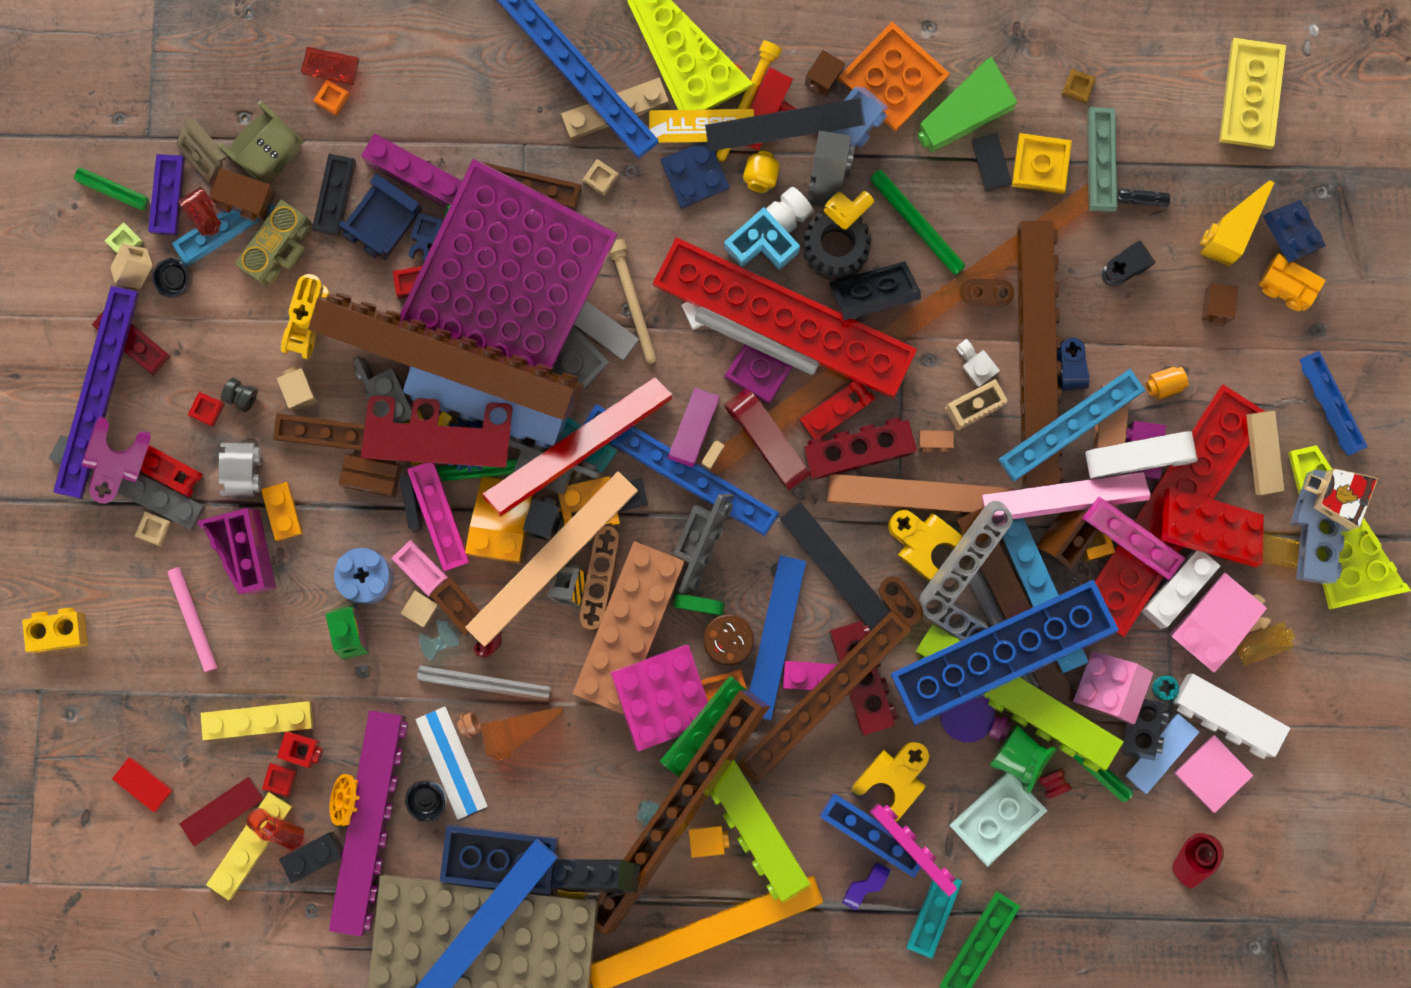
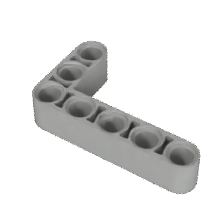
M1001 501L989 502L984 507L919 598L924 614L961 640L970 637L975 629H988L986 622L981 617L956 602V599L1012 524V514ZM995 512H1004L1002 519L998 521L992 520ZM979 534H988V537L984 542H975V539ZM963 556H972L968 564H959ZM947 578L956 579L952 586H943ZM937 599L940 601L939 605L935 608L927 607L931 600ZM952 615H962L959 621L949 622Z

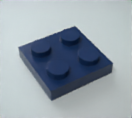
M701 142L660 159L680 209L729 190L728 182L715 152L709 151L708 142Z
M1301 200L1270 211L1263 216L1288 263L1319 251L1326 246L1320 231L1316 229L1309 216L1308 209Z

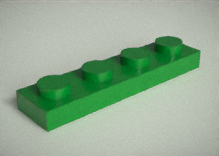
M729 676L660 762L680 778L738 692L747 689L733 677Z
M995 891L938 986L940 988H972L1021 906Z

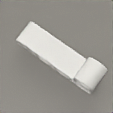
M1191 431L1097 448L1085 452L1090 479L1104 478L1167 465L1180 466L1197 462Z

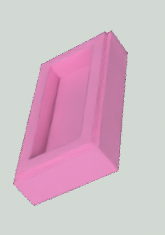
M412 540L406 543L391 558L428 597H431L430 594L448 579Z

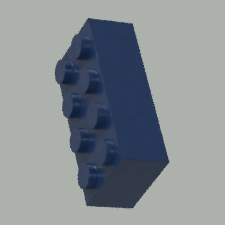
M447 825L439 882L496 889L536 839H539L557 855L559 837ZM552 866L530 893L545 895L553 893V888L550 887Z

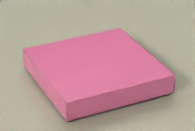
M1212 735L1174 772L1212 813H1215L1253 776L1215 735Z

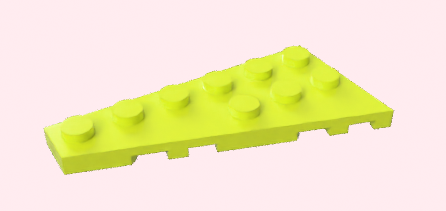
M627 0L678 110H711L755 86L672 0Z
M1317 445L1288 452L1299 495L1308 472L1313 470L1329 471L1332 469ZM1364 517L1359 528L1341 532V535L1344 536V547L1339 552V562L1342 565L1340 578L1337 579L1336 583L1322 584L1329 609L1411 591L1397 573L1394 563L1390 562L1382 550L1381 543ZM1321 521L1319 529L1323 534L1327 535L1329 526L1326 522ZM1318 548L1316 555L1319 560L1324 562L1326 552L1324 549Z

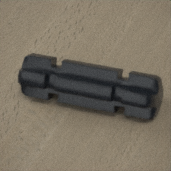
M1119 189L1117 202L1124 204L1131 202V204L1154 206L1156 204L1158 207H1168L1170 204V194L1163 192L1156 194V192L1133 190L1132 192L1130 189Z

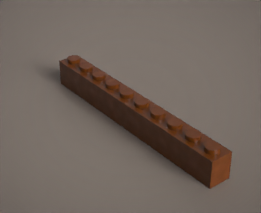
M1021 221L1017 225L1021 443L1061 416V414H1058V404L1061 403L1062 391L1060 387H1057V377L1061 375V362L1057 361V350L1060 349L1061 341L1060 335L1056 334V324H1059L1060 310L1055 306V297L1059 296V282L1055 281V271L1058 270L1059 259L1058 255H1054V245H1057L1058 230L1054 229V221ZM1063 448L1023 475L1022 489L1062 484L1064 474L1063 468H1059V457H1062Z
M740 690L624 857V861L640 865L638 893H600L595 899L598 901L596 929L602 934H609L618 928L769 710L770 706L749 690Z

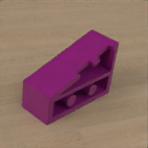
M245 508L197 521L200 528L204 529L208 536L211 547L219 555L223 562V568L239 594L253 595L276 589L260 510Z

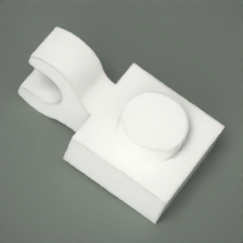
M967 339L956 347L957 351L967 362L961 368L977 388L1000 371L984 350L976 354L973 346Z

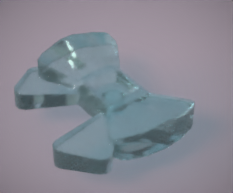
M437 620L436 623L440 636L433 640L423 633L420 634L419 645H421L423 654L430 661L435 658L439 651L447 646L456 647L459 645L458 637L448 627V622Z

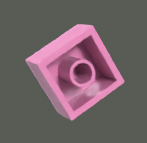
M1092 651L1073 702L1088 710L1135 725L1153 672L1139 664Z

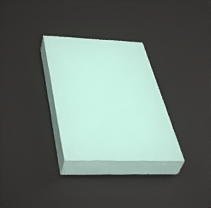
M1005 772L949 826L988 867L1045 814L1047 809L1031 792L1027 794L1023 791L1022 782L1016 776Z

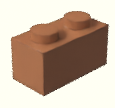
M920 430L918 433V449H922V452L939 450L940 453H949V450L954 448V431Z

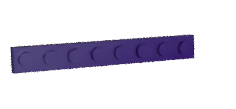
M115 286L110 287L53 490L56 494L83 500L91 469L81 466L96 420L99 417H106L139 298L137 291Z

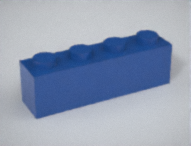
M832 793L818 816L915 878L921 867L882 824L837 794Z

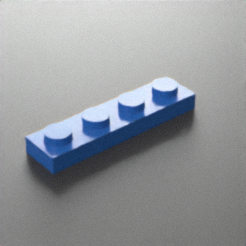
M1318 351L1299 359L1302 364V372L1310 380L1314 388V396L1322 404L1326 412V420L1334 428L1341 449L1349 456L1367 448L1368 446L1321 352Z

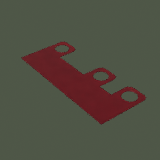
M374 395L369 398L360 458L506 468L513 408L510 404L488 403L485 407L483 428L438 426L440 402L437 399L417 398L414 400L410 424L393 423L395 399L393 397ZM381 400L387 402L389 405L388 414L384 417H376L372 411L373 405ZM424 403L431 404L434 408V414L428 420H422L417 415L418 407ZM495 408H503L507 413L505 422L500 425L493 424L490 421V413Z

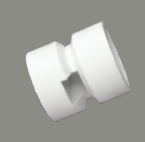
M790 187L780 196V202L774 201L766 208L789 234L797 228V221L804 222L814 213L808 200L794 187Z

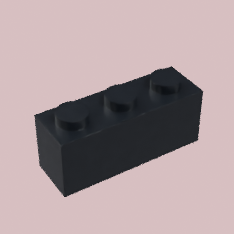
M557 859L552 866L550 887L567 892L638 893L640 865L621 859Z

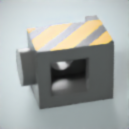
M567 563L551 579L547 597L557 604L581 607V598L587 575L581 570L580 566Z

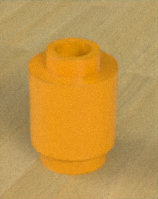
M1171 367L1149 375L1146 389L1151 397L1154 396L1156 400H1161L1183 392V389L1188 387L1189 382L1182 367Z

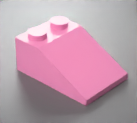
M1224 572L1170 631V634L1211 671L1215 672L1234 652L1267 608Z

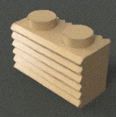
M995 379L950 402L945 407V411L955 429L960 431L961 428H965L971 423L974 424L980 418L983 419L990 413L993 414L994 411L1002 409L1007 403V398Z

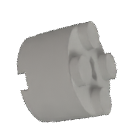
M221 443L220 447L225 450V453H219V484H223L225 490H220V496L255 497L256 493H261L262 478L257 474V466H262V450L256 447L255 443Z

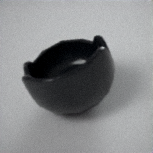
M169 257L157 263L152 272V283L160 295L168 298H178L186 294L193 285V273L186 262Z
M421 780L409 787L404 803L408 813L419 822H434L444 813L447 797L445 790L440 784L431 780Z

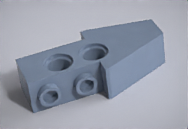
M1313 470L1306 474L1291 518V525L1301 526L1296 580L1332 584L1336 583L1341 575L1342 565L1339 562V552L1344 547V536L1341 535V532H1347L1350 529L1316 510L1313 504L1317 494L1304 489L1305 482L1310 474L1323 479L1327 471ZM1321 521L1326 522L1329 526L1327 535L1323 534L1319 529ZM1318 548H1322L1326 552L1324 562L1319 560L1316 555Z

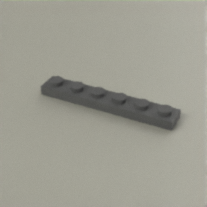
M60 435L48 459L61 465L68 440L67 437ZM91 469L90 475H89V478H88V479H90V480H91V477H92V474H93V471H94L93 469ZM138 474L135 483L122 479L117 492L190 530H194L197 521L205 509V506L141 474ZM103 482L102 486L108 488L107 483Z

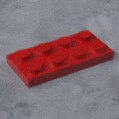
M1173 487L1164 490L1163 541L1256 568L1263 564V514Z

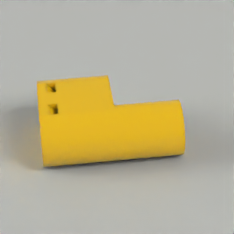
M863 191L855 200L850 201L844 194L837 192L826 202L824 212L842 229L846 230L874 203V199L869 193Z

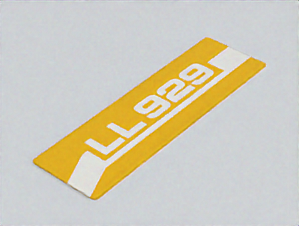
M754 110L649 111V130L657 137L659 143L708 142L706 124L753 117Z

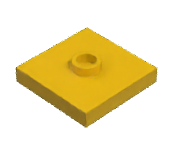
M1019 133L1011 186L1064 194L1072 140Z

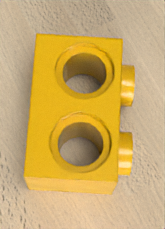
M75 608L59 609L58 614L49 616L48 612H36L31 614V618L22 619L25 652L39 653L88 645L85 613L75 612ZM71 621L73 623V630L70 634L66 635L64 625L66 622ZM41 625H44L46 634L40 639L37 636V630Z

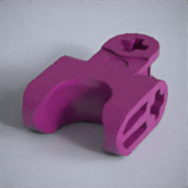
M99 417L96 420L81 466L94 470L89 483V493L94 501L98 503L112 501L117 495L122 479L136 482L151 440L149 432L142 431L138 433L133 445L129 449L115 451L106 442L109 428L107 419ZM103 482H106L111 490L110 492L105 491L101 495L96 485L101 486Z

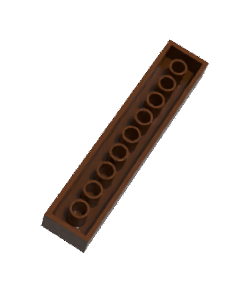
M327 294V297L317 298L308 327L310 331L561 420H565L575 414L584 383L577 381L578 377L564 372L562 375L553 373V368L544 364L533 366L527 363L528 359L518 355H512V357L502 355V350L493 346H487L486 349L477 346V341L461 337L460 340L451 337L452 332L441 328H436V331L426 328L427 324L425 322L411 319V322L401 319L402 315L394 311L386 310V313L376 310L377 306L363 301H361V304L352 302V297L346 294Z

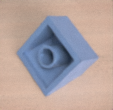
M854 87L845 100L862 98L865 126L830 132L851 136L850 145H855V149L857 147L861 149L871 136L868 133L874 125L878 128L886 119L887 114L885 112L889 107L865 87Z

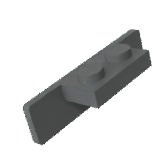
M359 356L354 358L353 360L356 365L354 372L357 378L363 381L366 386L365 396L367 400L374 395L391 396L395 399L393 423L405 424L411 421L412 404L407 394L403 393L404 387L396 370L391 368L374 377L366 359ZM381 400L374 404L378 413L376 417H384L388 414L389 405L387 402Z
M510 435L509 445L521 450L514 472L549 448L541 447L535 444V442L531 446L523 443L524 439ZM582 461V464H577L544 488L565 494L573 470L594 478H602L603 473L596 471L597 465Z
M730 493L718 495L711 512L699 505L693 506L674 552V555L690 563L678 592L687 594L696 591L700 587L704 568L710 563L713 556L712 549L723 533L722 525L733 509L734 495Z

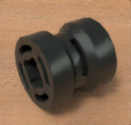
M232 377L223 388L220 399L227 404H235L237 409L246 413L253 406L258 389L250 385L244 386L240 380Z

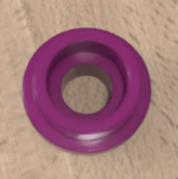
M996 716L989 734L990 737L995 738V742H999L1000 738L1006 739L1011 726L1010 723L1006 722L1007 716L1003 718Z

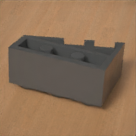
M819 131L807 197L810 205L825 207L826 202L837 192H841L844 176L849 177L855 145H850L851 136Z

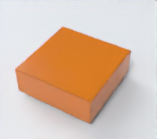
M326 79L313 102L333 115L338 116L351 94Z

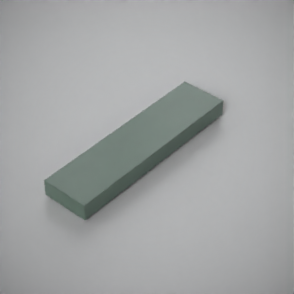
M1089 107L1087 110L1089 211L1115 212L1117 210L1115 108Z

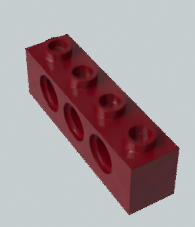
M900 417L885 421L886 426L876 428L875 424L859 428V433L850 435L849 431L834 434V439L823 441V438L808 441V446H804L803 453L808 471L810 472L811 481L914 455L917 449L909 420L901 421ZM881 435L889 436L892 440V445L888 448L880 446L878 437ZM854 442H862L866 446V452L863 454L854 453L852 444ZM830 448L837 449L840 453V459L830 461L827 459L825 452Z
M858 621L829 631L838 662L849 653V647L852 644H858L870 632L868 625L863 626L862 621ZM880 663L870 672L872 680L868 685L859 683L849 693L862 736L895 726L894 720L898 719L894 704H888L885 695L889 693V688L885 677L880 678L877 668L881 667ZM869 696H876L880 701V707L875 712L869 711L865 705L866 699Z

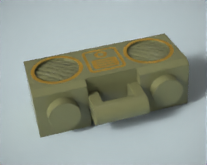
M281 199L235 262V265L254 280L267 287L269 283H273L278 278L281 265L291 271L306 250L298 242L308 236L311 231L310 226L312 222L303 213ZM291 247H293V249L291 250V252L289 253V255H288V256L286 257V259L284 260V259H283L284 256L287 254V252L289 251V249H290Z

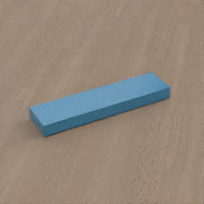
M271 203V206H270V209H269V211H268L267 217L271 214V212H272L273 209L275 208V206L273 205V203ZM231 210L230 213L222 211L171 244L182 261L190 266L261 220L256 218L255 222L242 218L239 212Z

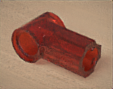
M202 187L197 188L178 200L202 236H213L219 232V227L222 223L213 209L215 207Z
M263 808L255 809L248 815L247 826L260 839L274 842L290 850L300 847L304 839V828L270 814ZM267 821L266 825L260 828L262 823Z

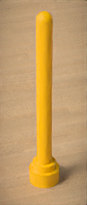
M763 40L759 49L761 52L759 57L761 59L751 79L755 86L745 91L738 109L750 108L770 63H774V60L779 58L782 48ZM731 148L718 150L716 154L718 161H724Z

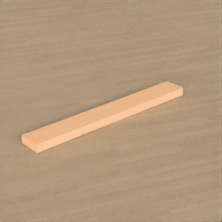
M618 471L465 628L486 647L638 490Z

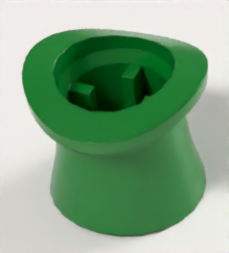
M1016 723L989 766L1018 777L1022 782L1023 791L1029 794L1044 767L1058 748L1052 746L1046 749L1043 746H1039Z

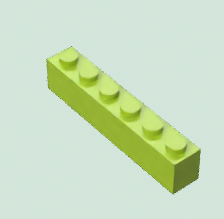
M733 760L710 795L716 805L722 803L727 812L722 815L730 828L737 827L741 834L737 840L745 853L751 850L755 857L752 864L759 876L765 874L770 881V884L766 887L773 899L777 900L780 898L785 903L812 885L735 760Z

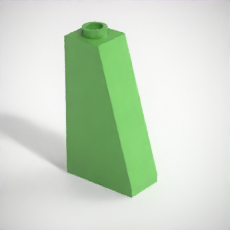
M992 57L981 64L921 122L917 136L921 145L924 148L928 147L930 153L1014 110L1017 100Z

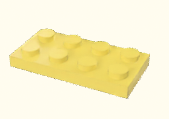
M1233 38L1230 47L1219 142L1272 149L1274 147L1286 45Z

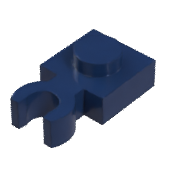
M422 213L417 214L410 236L411 240L417 241L409 250V257L414 260L415 254L418 251H423L424 256L422 260L423 262L425 261L429 253V245L432 246L444 220Z

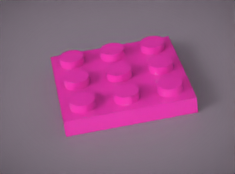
M687 644L610 672L636 751H641L681 736L708 703L692 653Z

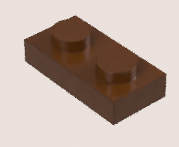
M450 577L434 590L430 596L459 630L467 636L470 632L465 627L481 611Z

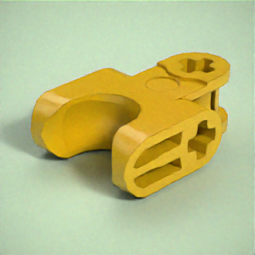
M307 274L301 276L297 281L289 308V323L287 329L285 328L281 342L282 353L288 354L290 351L301 353L304 359L311 357L315 347L317 333L308 330L316 300L331 294L323 286L319 278L314 275Z
M901 510L890 517L888 521L889 533L904 545L897 556L928 582L932 580L938 571L931 560V553L934 547L937 545H947L954 550L963 537L933 513H930L923 522L913 513ZM906 519L908 530L904 528L900 531L897 528L899 523L896 520L902 521Z
M910 742L905 744L894 758L885 750H882L854 783L851 792L855 795H863L875 784L885 783L889 785L894 796L890 808L898 816L894 820L897 822L926 786L917 778V775L929 761L927 748L920 743ZM919 749L918 756L921 758L920 761L913 760L910 763L908 761L910 759L908 752Z

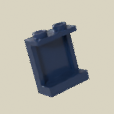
M375 174L370 181L372 185L370 190L347 221H341L339 226L344 231L341 235L353 244L358 241L365 246L363 250L371 257L376 259L380 256L386 260L416 220L417 214L422 212V208L417 201L378 174Z

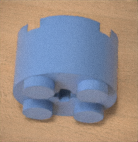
M356 548L345 553L338 559L334 571V581L338 591L348 600L364 605L381 601L389 592L394 580L393 569L390 563L381 554L367 548ZM363 570L369 573V577L365 578V582L359 580Z

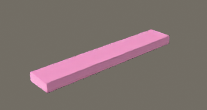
M1144 472L986 494L982 495L983 507H985L989 502L1001 501L1007 506L1013 519L1089 509L1098 496L1111 505L1145 501L1150 499V492ZM995 512L992 520L998 521L1002 519L1004 512Z

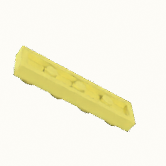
M311 701L201 713L203 740L314 729Z
M269 792L206 885L227 900H231L293 806L274 793Z

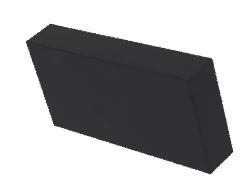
M998 133L972 139L971 144L985 192L1010 186L1012 182Z
M400 476L408 528L413 532L423 530L418 500L410 476Z

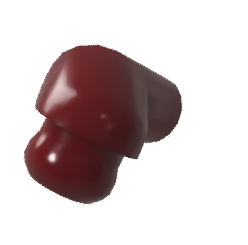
M501 632L486 647L477 642L474 646V653L482 658L491 656L501 646Z

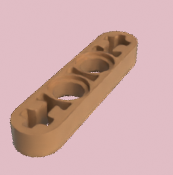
M603 526L594 538L579 615L581 625L588 630L599 629L607 608L619 546L618 532L611 526ZM606 531H610L611 536L615 538L614 542H609L607 549L608 551L613 550L612 556L604 552L596 553L597 548L603 550L604 542L600 539V535H605ZM600 557L607 558L610 562V567L606 572H598L594 567L595 561ZM594 584H601L605 589L604 596L600 599H594L589 594L590 587ZM587 601L594 604L603 603L602 609L596 607L595 615L599 617V621H594L592 626L588 625V620L584 619L585 614L589 615L592 606H586Z

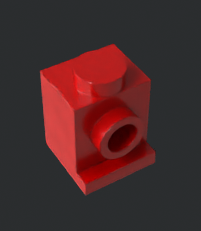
M285 731L277 758L311 768L313 763L318 764L323 753V748L319 747L321 741ZM302 745L308 748L307 754L304 756L299 752Z

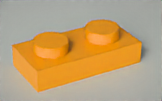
M284 482L261 489L275 541L278 542L303 534L289 483Z

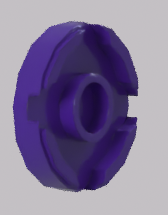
M981 695L940 714V722L944 731L951 738L961 742H975L984 738L991 731L995 721V710L988 705L990 700Z

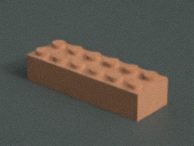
M633 542L572 694L624 714L610 672L648 658L684 568L685 561L638 542Z

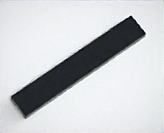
M862 98L706 124L705 128L709 151H717L818 134L819 131L830 132L865 126Z
M801 502L779 519L864 624L868 625L870 631L891 612Z

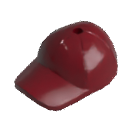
M1194 834L1184 843L1172 865L1175 876L1187 888L1198 886L1213 875L1221 866L1224 859L1223 845L1210 834Z

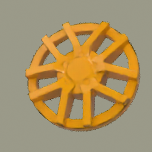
M340 775L332 788L329 812L331 821L336 826L345 827V825H349L352 813L357 812L355 800H359V796H356L358 781L354 780L353 775Z

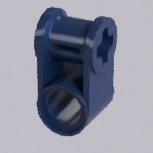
M1068 338L1060 344V349L1057 350V361L1061 362V375L1057 377L1058 385L1061 391L1088 389L1090 379L1084 343L1078 338ZM1070 347L1076 353L1071 356V353H1066L1065 349Z

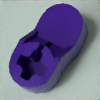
M876 862L866 880L851 882L844 895L842 904L856 911L866 893L882 890L889 876L890 869Z

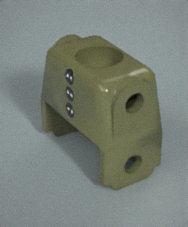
M259 101L257 105L264 113L243 129L229 149L221 142L217 146L250 177L269 184L300 152L301 145L304 142L267 105Z

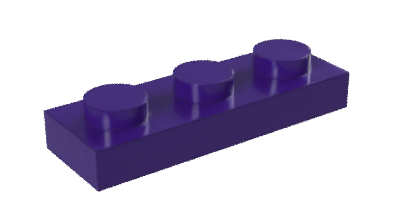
M156 154L148 232L151 234L178 235L185 158L183 156Z

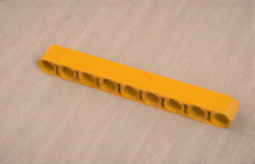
M807 877L812 886L785 903L780 898L774 900L769 892L592 962L590 979L592 987H614L820 905L824 900L815 877Z

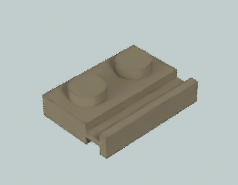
M194 117L188 119L184 123L186 126L182 128L176 145L204 179L210 183L216 180L219 169L223 166L222 161L227 156Z

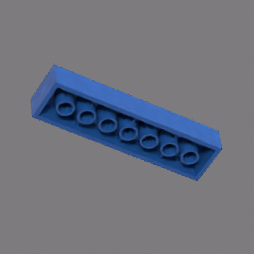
M1091 580L891 673V678L913 725L917 726L1115 634L1119 629L1095 581Z

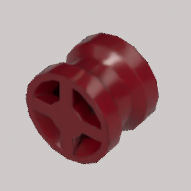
M1063 768L1038 778L1039 783L1044 785L1046 789L1045 796L1047 799L1054 798L1072 789L1070 783L1066 782L1064 778L1065 771Z

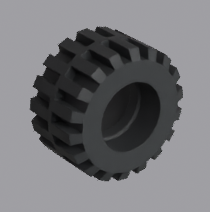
M820 212L815 216L814 221H810L804 236L805 260L808 259V266L811 269H816L817 275L821 276V274H824L826 279L831 280L832 277H837V280L843 279L844 276H853L854 272H859L862 269L870 252L871 234H868L869 227L867 223H862L863 218L861 216L846 230L836 224L826 213L822 215ZM841 232L850 238L853 248L847 255L835 257L823 249L821 240L828 233Z

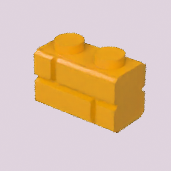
M1278 253L1269 263L1258 285L1263 288L1262 291L1267 296L1277 298L1278 296L1287 301L1286 306L1290 309L1305 311L1313 304L1325 283V279L1294 261L1288 263L1286 257Z

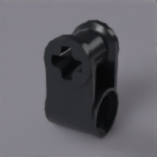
M1139 240L1108 262L1103 268L1102 279L1107 285L1116 287L1130 278L1143 273L1156 262L1143 242ZM1112 269H1113L1114 271L1119 270L1120 273L1117 272V273L1114 274V273L1112 272Z

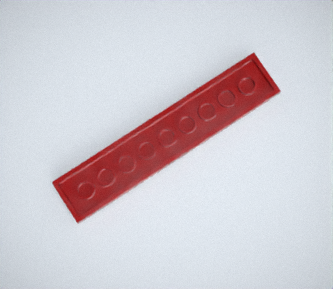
M677 237L653 281V286L696 307H704L818 361L822 366L893 399L917 352V349L854 319L843 320L841 313Z
M1222 384L1191 430L1197 462L1180 466L1169 465L1152 490L1150 499L1145 501L1133 521L1179 553L1183 546L1162 540L1164 490L1173 487L1214 499L1250 443L1246 415L1266 411ZM1117 544L1114 549L1115 553L1110 555L1094 581L1119 629L1116 634L1123 638L1163 576Z

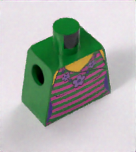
M358 603L332 609L326 613L333 650L342 660L369 654Z

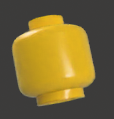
M760 151L758 154L749 156L743 174V179L748 184L747 187L759 193H765L774 188L779 175L780 164L774 158V155L767 151Z

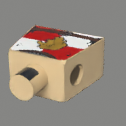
M1331 469L1325 473L1323 479L1310 474L1305 482L1304 489L1317 494L1313 504L1316 510L1347 529L1353 530L1359 528L1378 479L1344 470Z

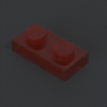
M306 47L301 73L306 76L354 85L360 60L355 56Z

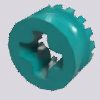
M1171 676L1158 677L1152 685V691L1158 699L1171 700L1179 693L1178 681ZM1164 680L1167 684L1172 685V690L1168 691V696L1165 695V692L1159 691V686L1163 685Z

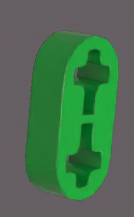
M675 594L673 608L721 616L724 614L725 602Z

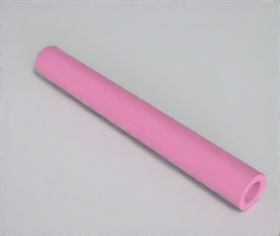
M181 568L171 569L167 573L204 673L215 670L218 667Z

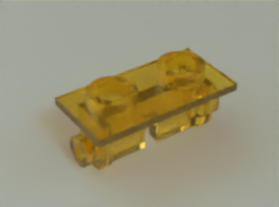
M1281 622L1245 636L1236 649L1245 667L1293 648L1292 640L1295 639V635L1292 629L1287 630L1285 623Z

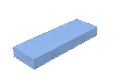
M1176 714L1159 734V737L1164 738L1162 754L1156 753L1155 761L1138 758L1124 776L1143 793L1147 794L1197 736L1199 731L1181 715Z

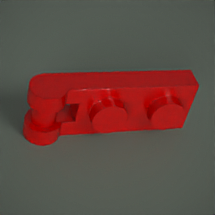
M853 381L849 386L802 417L800 422L812 439L822 438L874 402L876 397L872 392L869 393L863 384ZM854 392L861 399L855 404L849 397Z
M151 445L148 446L140 469L141 472L191 498L194 492L192 489L197 480L200 481L204 475ZM181 472L187 474L183 484L176 481Z

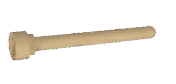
M619 239L615 241L608 256H611L612 261L615 260L646 362L652 364L656 361V356L625 260L627 256L626 251L628 250L625 239Z

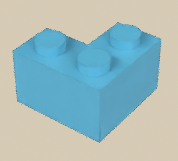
M763 207L724 242V250L742 268L762 252L780 271L799 254L800 245Z

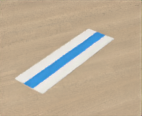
M444 706L415 719L457 820L488 807L446 707Z

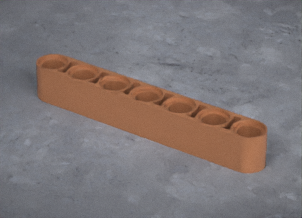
M829 475L827 502L840 505L968 515L980 508L984 509L982 495L1015 490L989 486L851 475Z

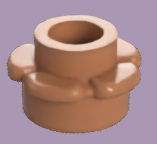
M474 712L462 713L460 715L461 720L457 724L463 736L467 735L469 738H474L475 734L481 732L480 721Z

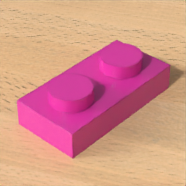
M785 661L783 688L812 690L837 664Z

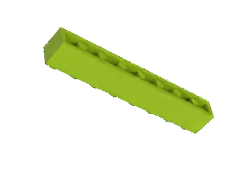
M932 624L915 652L919 656L917 660H921L961 640L937 625ZM1018 678L983 695L990 700L988 702L989 706L1001 713L1005 709L1013 714L1011 718L1013 721L1023 727L1029 724L1037 729L1035 733L1037 736L1047 742L1053 739L1061 744L1059 747L1061 751L1071 757H1074L1075 754L1085 759L1083 764L1095 772H1098L1099 769L1102 771L1107 770L1123 744V741L1022 678Z

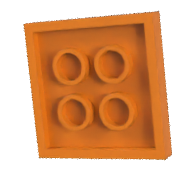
M892 21L838 77V81L850 92L854 87H865L889 107L885 112L887 117L883 122L896 133L949 78L950 73Z

